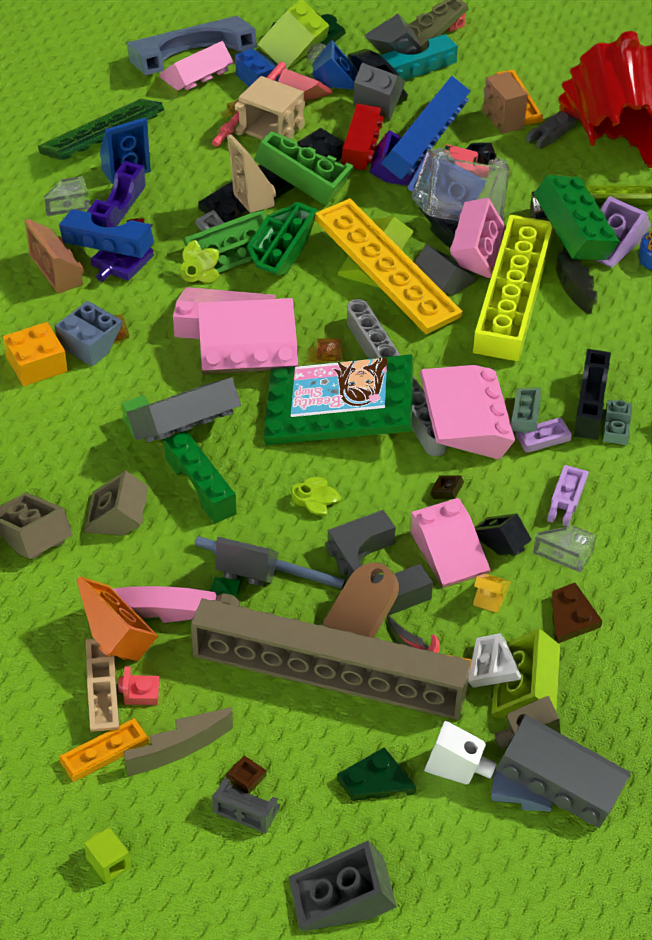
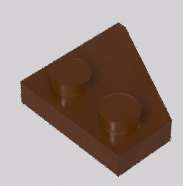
M576 583L552 591L554 640L558 644L602 626V619Z

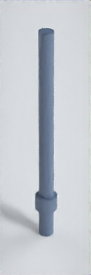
M197 536L195 546L213 551V554L216 555V541ZM277 559L275 570L339 589H343L345 586V579Z

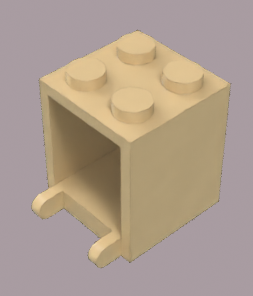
M260 76L239 96V101L235 104V110L239 111V125L235 129L236 134L242 135L246 133L263 140L273 131L292 139L303 128L305 123L304 91Z

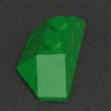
M296 202L291 204L290 207L282 208L267 215L247 245V250L256 267L275 275L287 274L308 242L317 209Z

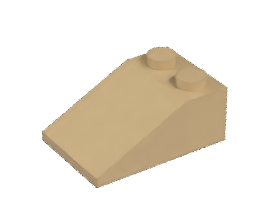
M227 135L235 197L250 213L274 207V197H276L274 186L270 184L245 148L232 135Z

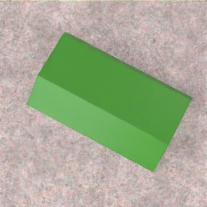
M264 209L185 237L183 238L185 247L191 241L196 240L201 250L207 248L217 249L219 251V259L213 268L218 273L252 261L247 245L265 220L266 214Z

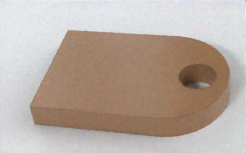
M374 562L362 565L349 577L322 624L336 630L350 631L366 637H375L398 596L399 583L396 575L381 563ZM379 573H384L383 579L379 583H374L375 576Z

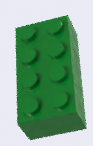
M547 175L535 191L534 196L571 258L606 260L620 241L614 229L606 220L604 213L596 204L594 197L585 186V182L580 177Z

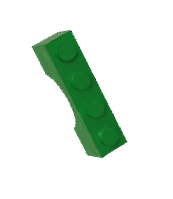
M183 431L164 439L165 460L177 475L182 473L187 475L198 494L202 509L211 521L216 524L236 515L235 492L187 431Z

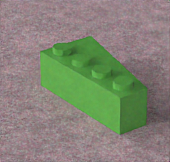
M273 131L260 142L254 161L325 206L346 184L353 165L349 163L343 165L335 162L336 158L330 155L326 158L316 154V150L311 147L302 148L297 146L296 141Z

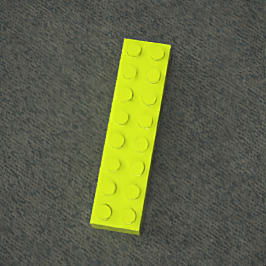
M516 215L509 216L476 327L473 353L519 362L551 244L553 226L550 221Z

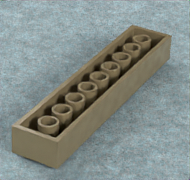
M201 598L191 622L193 657L460 720L467 695L471 663L469 660L435 653L431 650L413 648L405 644L383 641L376 637H366L350 631L336 630L324 625L306 623L298 619L276 616L269 612H259L243 606H234L217 600Z

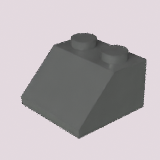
M396 14L364 35L381 54L396 51L402 54L414 55L422 49L413 29L399 14Z
M362 63L354 81V107L357 104L380 107V116L391 120L406 81L398 75Z
M427 244L414 262L443 292L452 296L478 280L475 275L467 269L460 267L450 256Z
M217 537L216 570L223 571L222 577L238 580L239 576L249 578L248 583L263 586L264 581L272 583L279 552L269 548Z

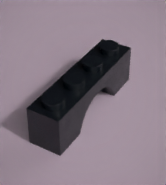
M587 349L574 437L598 440L611 352Z

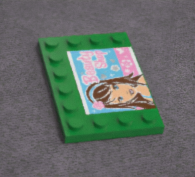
M413 355L271 369L263 438L265 445L412 431Z

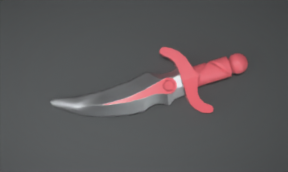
M387 616L390 631L399 644H405L422 650H431L435 653L439 652L440 643L437 636L431 635V644L428 647L424 643L423 638L406 631L391 616Z

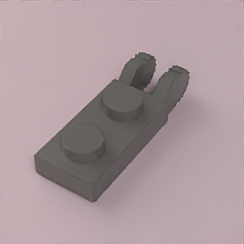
M559 111L540 126L532 129L527 135V142L532 143L538 139L537 147L542 149L575 127L577 119L565 112Z

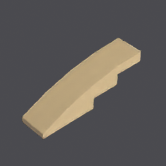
M86 639L90 731L119 729L115 656L109 657L98 648L100 644L95 639Z

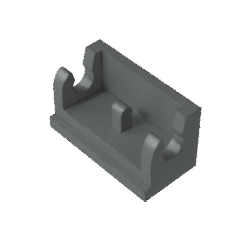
M224 778L212 796L213 813L266 834L280 809V804L277 803L278 798L272 797L268 802L233 788L229 784L231 780Z

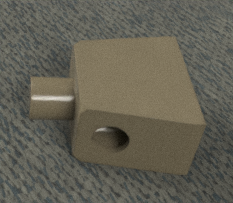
M549 696L508 713L506 716L508 729L493 734L499 750L509 746L525 715L561 734L559 717Z

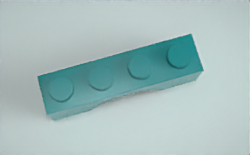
M446 34L428 39V48L422 53L407 55L392 51L380 56L395 69L399 77L407 80L457 63L458 45Z

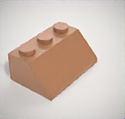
M30 219L24 220L29 255L56 292L59 294L83 285V267L80 262H76L71 250L66 249L60 236L57 237L53 230Z

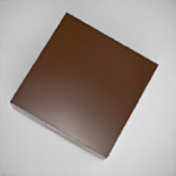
M244 755L226 774V778L230 779V783L238 789L250 794L267 776V771Z

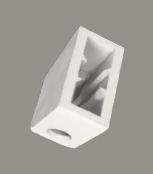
M445 721L424 771L459 783L469 784L474 773L491 779L497 762L482 757L486 745L483 740Z

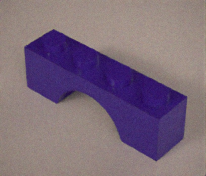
M127 161L122 163L115 173L113 188L106 202L96 199L87 211L92 214L94 224L101 227L118 226L145 188L143 165Z

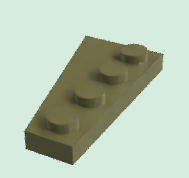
M444 0L432 7L433 10L429 13H422L416 16L417 19L408 24L413 29L422 47L416 54L421 53L428 46V39L440 36L469 10L468 4L462 0Z

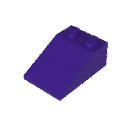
M388 130L376 146L369 172L387 183L409 186L420 164L411 175L406 174L402 180L381 164L402 138Z

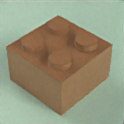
M509 72L486 77L484 103L482 104L483 113L487 115L502 134L523 129L528 94Z

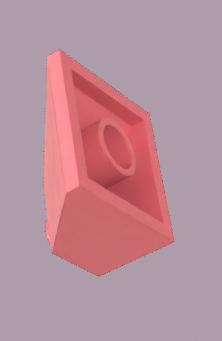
M283 68L278 80L279 83L304 91V101L330 95L333 92L332 89L321 82Z

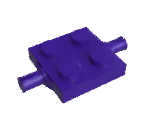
M149 248L142 258L99 250L91 258V266L101 269L96 275V278L99 281L101 280V282H104L109 275H115L129 281L154 256V249Z

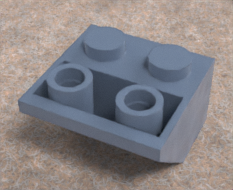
M86 301L55 325L56 337L65 351L93 366L109 353L122 326V320Z

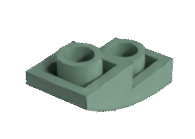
M608 400L603 442L628 445L632 403H626L623 400Z

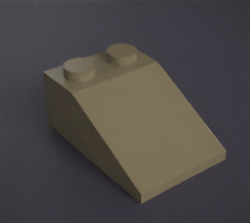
M28 492L0 505V536L16 553L28 559L41 556L43 551L63 544L65 539L73 535L64 508Z

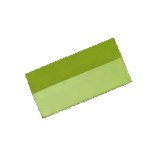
M585 185L594 197L596 204H604L609 196L626 204H652V185Z
M395 217L372 220L402 251L414 235L412 229ZM350 256L347 257L338 270L339 276L379 288Z

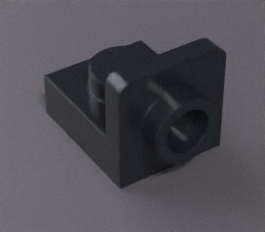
M471 143L466 148L477 152V162L489 165V169L497 162L492 143Z

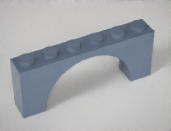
M239 16L126 42L129 61L144 75L164 71L163 61L173 54L193 48L210 47L221 41L224 42L226 48H231L238 52L257 48L255 28Z

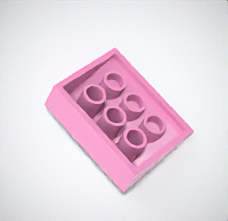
M185 287L177 300L173 314L174 337L200 339L198 303L276 299V295Z
M293 298L198 303L202 374L270 371L274 368L298 366Z
M477 365L422 369L419 373L436 443L500 460L514 443L515 438L496 371Z

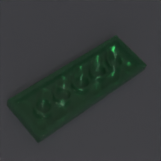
M146 99L136 100L38 145L39 152L49 157L59 158V160L68 159L76 151H85L93 143H102L105 129L142 118L149 120L157 117L158 113L164 111L162 102Z

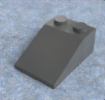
M369 841L289 876L299 928L302 931L369 920L397 907L384 856Z

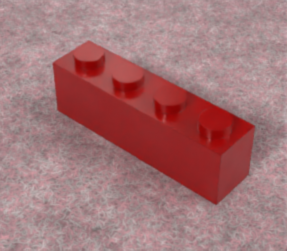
M363 104L356 105L343 146L341 164L346 165V163L353 165L354 169L366 170L368 162L372 163L384 116H380V107Z

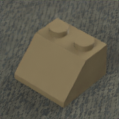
M125 470L94 490L90 500L84 531L97 534L125 535L139 528L143 522L142 515L147 502L148 486Z

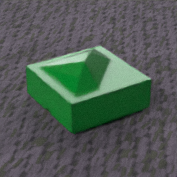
M214 577L210 592H215L217 596L229 594L237 598L240 590V581Z

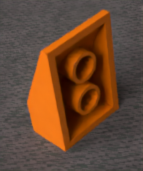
M80 576L76 581L92 636L100 644L98 648L109 657L114 655L122 660L139 661L158 638V635L109 585Z

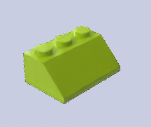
M539 628L507 643L520 672L521 679L494 684L491 711L494 717L507 718L508 713L546 696L550 697L555 710H557L560 644Z

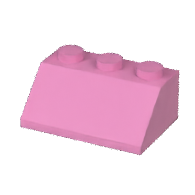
M221 41L174 63L159 73V76L177 91L183 88L187 91L197 86L196 82L199 80L204 83L212 79V74L216 72L218 76L227 72V67L234 62L224 42Z
M489 197L464 202L459 223L455 230L453 244L450 247L451 256L455 258L460 267L487 278L492 276L506 229L504 222Z

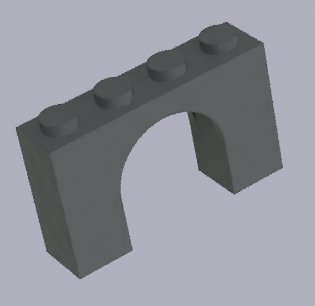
M381 510L329 529L325 547L329 556H333L337 561L340 573L342 575L345 574L349 579L352 573L362 566L360 561L363 557L394 545L395 526L385 511ZM421 564L394 573L398 579L399 592L387 616L432 598L433 582ZM377 574L374 578V583H379L384 575Z

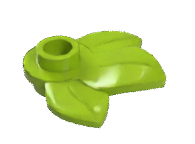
M196 240L188 243L182 252L184 262L180 266L181 277L187 282L199 280L203 283H211L220 276L218 271L213 268L219 259V251L213 248L201 250ZM188 267L195 268L194 275H190L187 272Z
M322 477L307 478L304 483L295 484L291 490L292 500L295 504L306 507L311 513L320 516L327 515L326 505L341 501L339 493L334 488L327 486V480Z

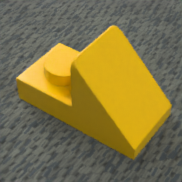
M489 574L477 576L474 587H477V592L473 605L495 613L498 612L511 581Z

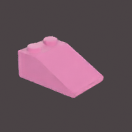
M459 498L412 512L410 533L442 588L490 573L488 562L470 515Z

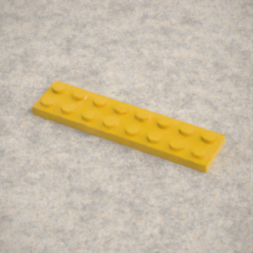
M351 199L315 213L314 220L425 334L461 318L463 311Z

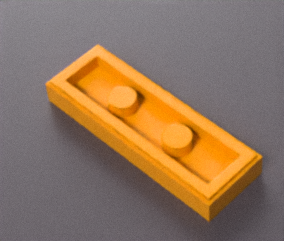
M133 718L120 725L119 729L110 730L60 755L59 760L72 782H75L124 757V751L149 744V738L136 719Z

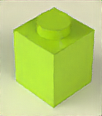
M110 827L102 832L93 834L84 843L86 859L105 884L131 868L128 850Z

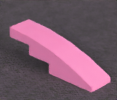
M164 586L113 588L141 619L160 617L163 623L191 620L196 613L201 598L216 600L217 597L215 592Z

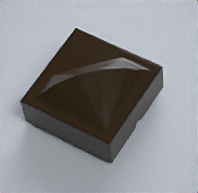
M439 476L430 492L432 498L455 499L464 483L462 476Z

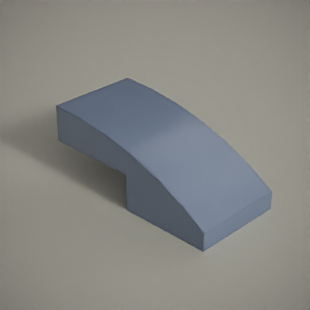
M494 770L491 793L492 801L521 803L522 810L551 811L552 802L541 795L534 794L527 787L506 778L503 774Z

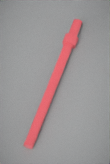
M280 62L267 78L275 81L282 73L283 68H286V64ZM239 111L236 112L228 123H224L219 129V133L212 140L213 146L218 147L227 138V135H231L234 132L235 126L239 123Z

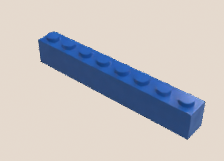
M451 76L381 164L401 180L406 174L411 175L421 163L427 151L431 150L468 102L466 96L470 93V90Z

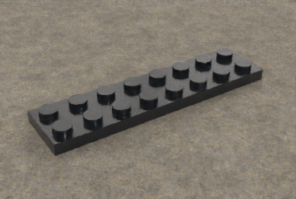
M319 128L299 140L297 146L302 148L311 147L316 150V154L326 158L330 155L338 161L342 158L345 142L326 130ZM261 164L258 165L270 184L275 188L276 197H274V200L295 188L294 185ZM232 182L198 202V208L207 214L214 210L224 223L250 214L235 197Z

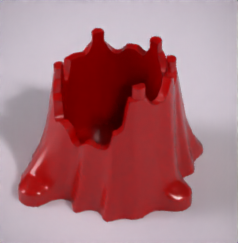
M626 31L612 43L595 44L580 57V63L570 69L572 78L561 84L564 93L558 97L559 110L582 123L591 146H595L596 139L603 137V134H606L611 140L619 137L625 138L630 146L638 148L644 163H647V166L652 168V45H641L636 32Z

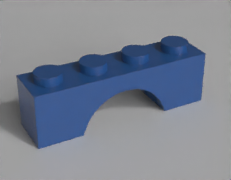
M71 209L59 224L63 243L142 258L154 243L151 225L148 223L130 220L117 227H101L93 223L90 212Z

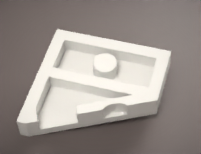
M501 633L476 638L468 680L473 688L521 679L517 665Z

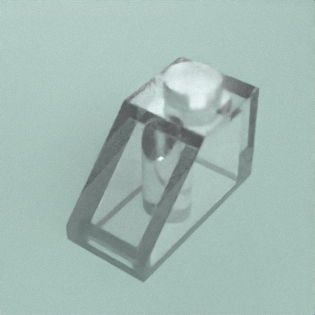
M83 176L61 179L44 196L47 216L69 213L71 209L81 211L90 208L88 190Z
M573 525L539 532L535 537L533 553L581 573L594 551L596 535Z

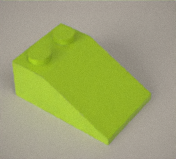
M299 0L282 15L258 42L257 47L276 65L284 62L286 64L285 69L289 70L327 37L329 24L304 0Z

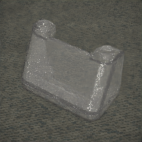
M437 148V150L428 149L412 194V199L430 216L459 221L464 202L489 197L503 221L510 167L507 165V161L501 158L490 160L489 164L486 165L454 159L450 152L444 148Z

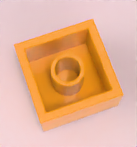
M48 322L3 336L6 357L22 386L68 372L65 350Z

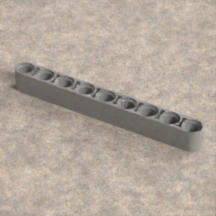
M360 299L350 301L347 306V325L367 358L399 356L398 350L369 305ZM413 375L412 430L428 454L441 456L446 453L447 446L436 443L424 391Z

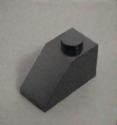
M517 513L487 517L474 527L479 541L498 555L511 554V556H516L525 550L524 546L532 540Z

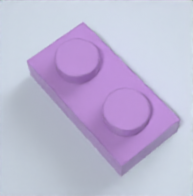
M561 417L538 423L537 431L529 433L516 431V438L526 453L571 441L572 435Z

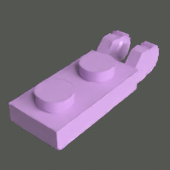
M564 465L551 500V508L547 518L548 522L553 523L557 516V509L560 508L567 510L563 517V526L569 527L573 512H576L589 471Z

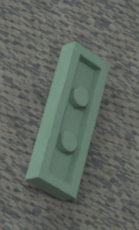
M517 388L511 422L512 431H519L521 433L537 431L541 388Z

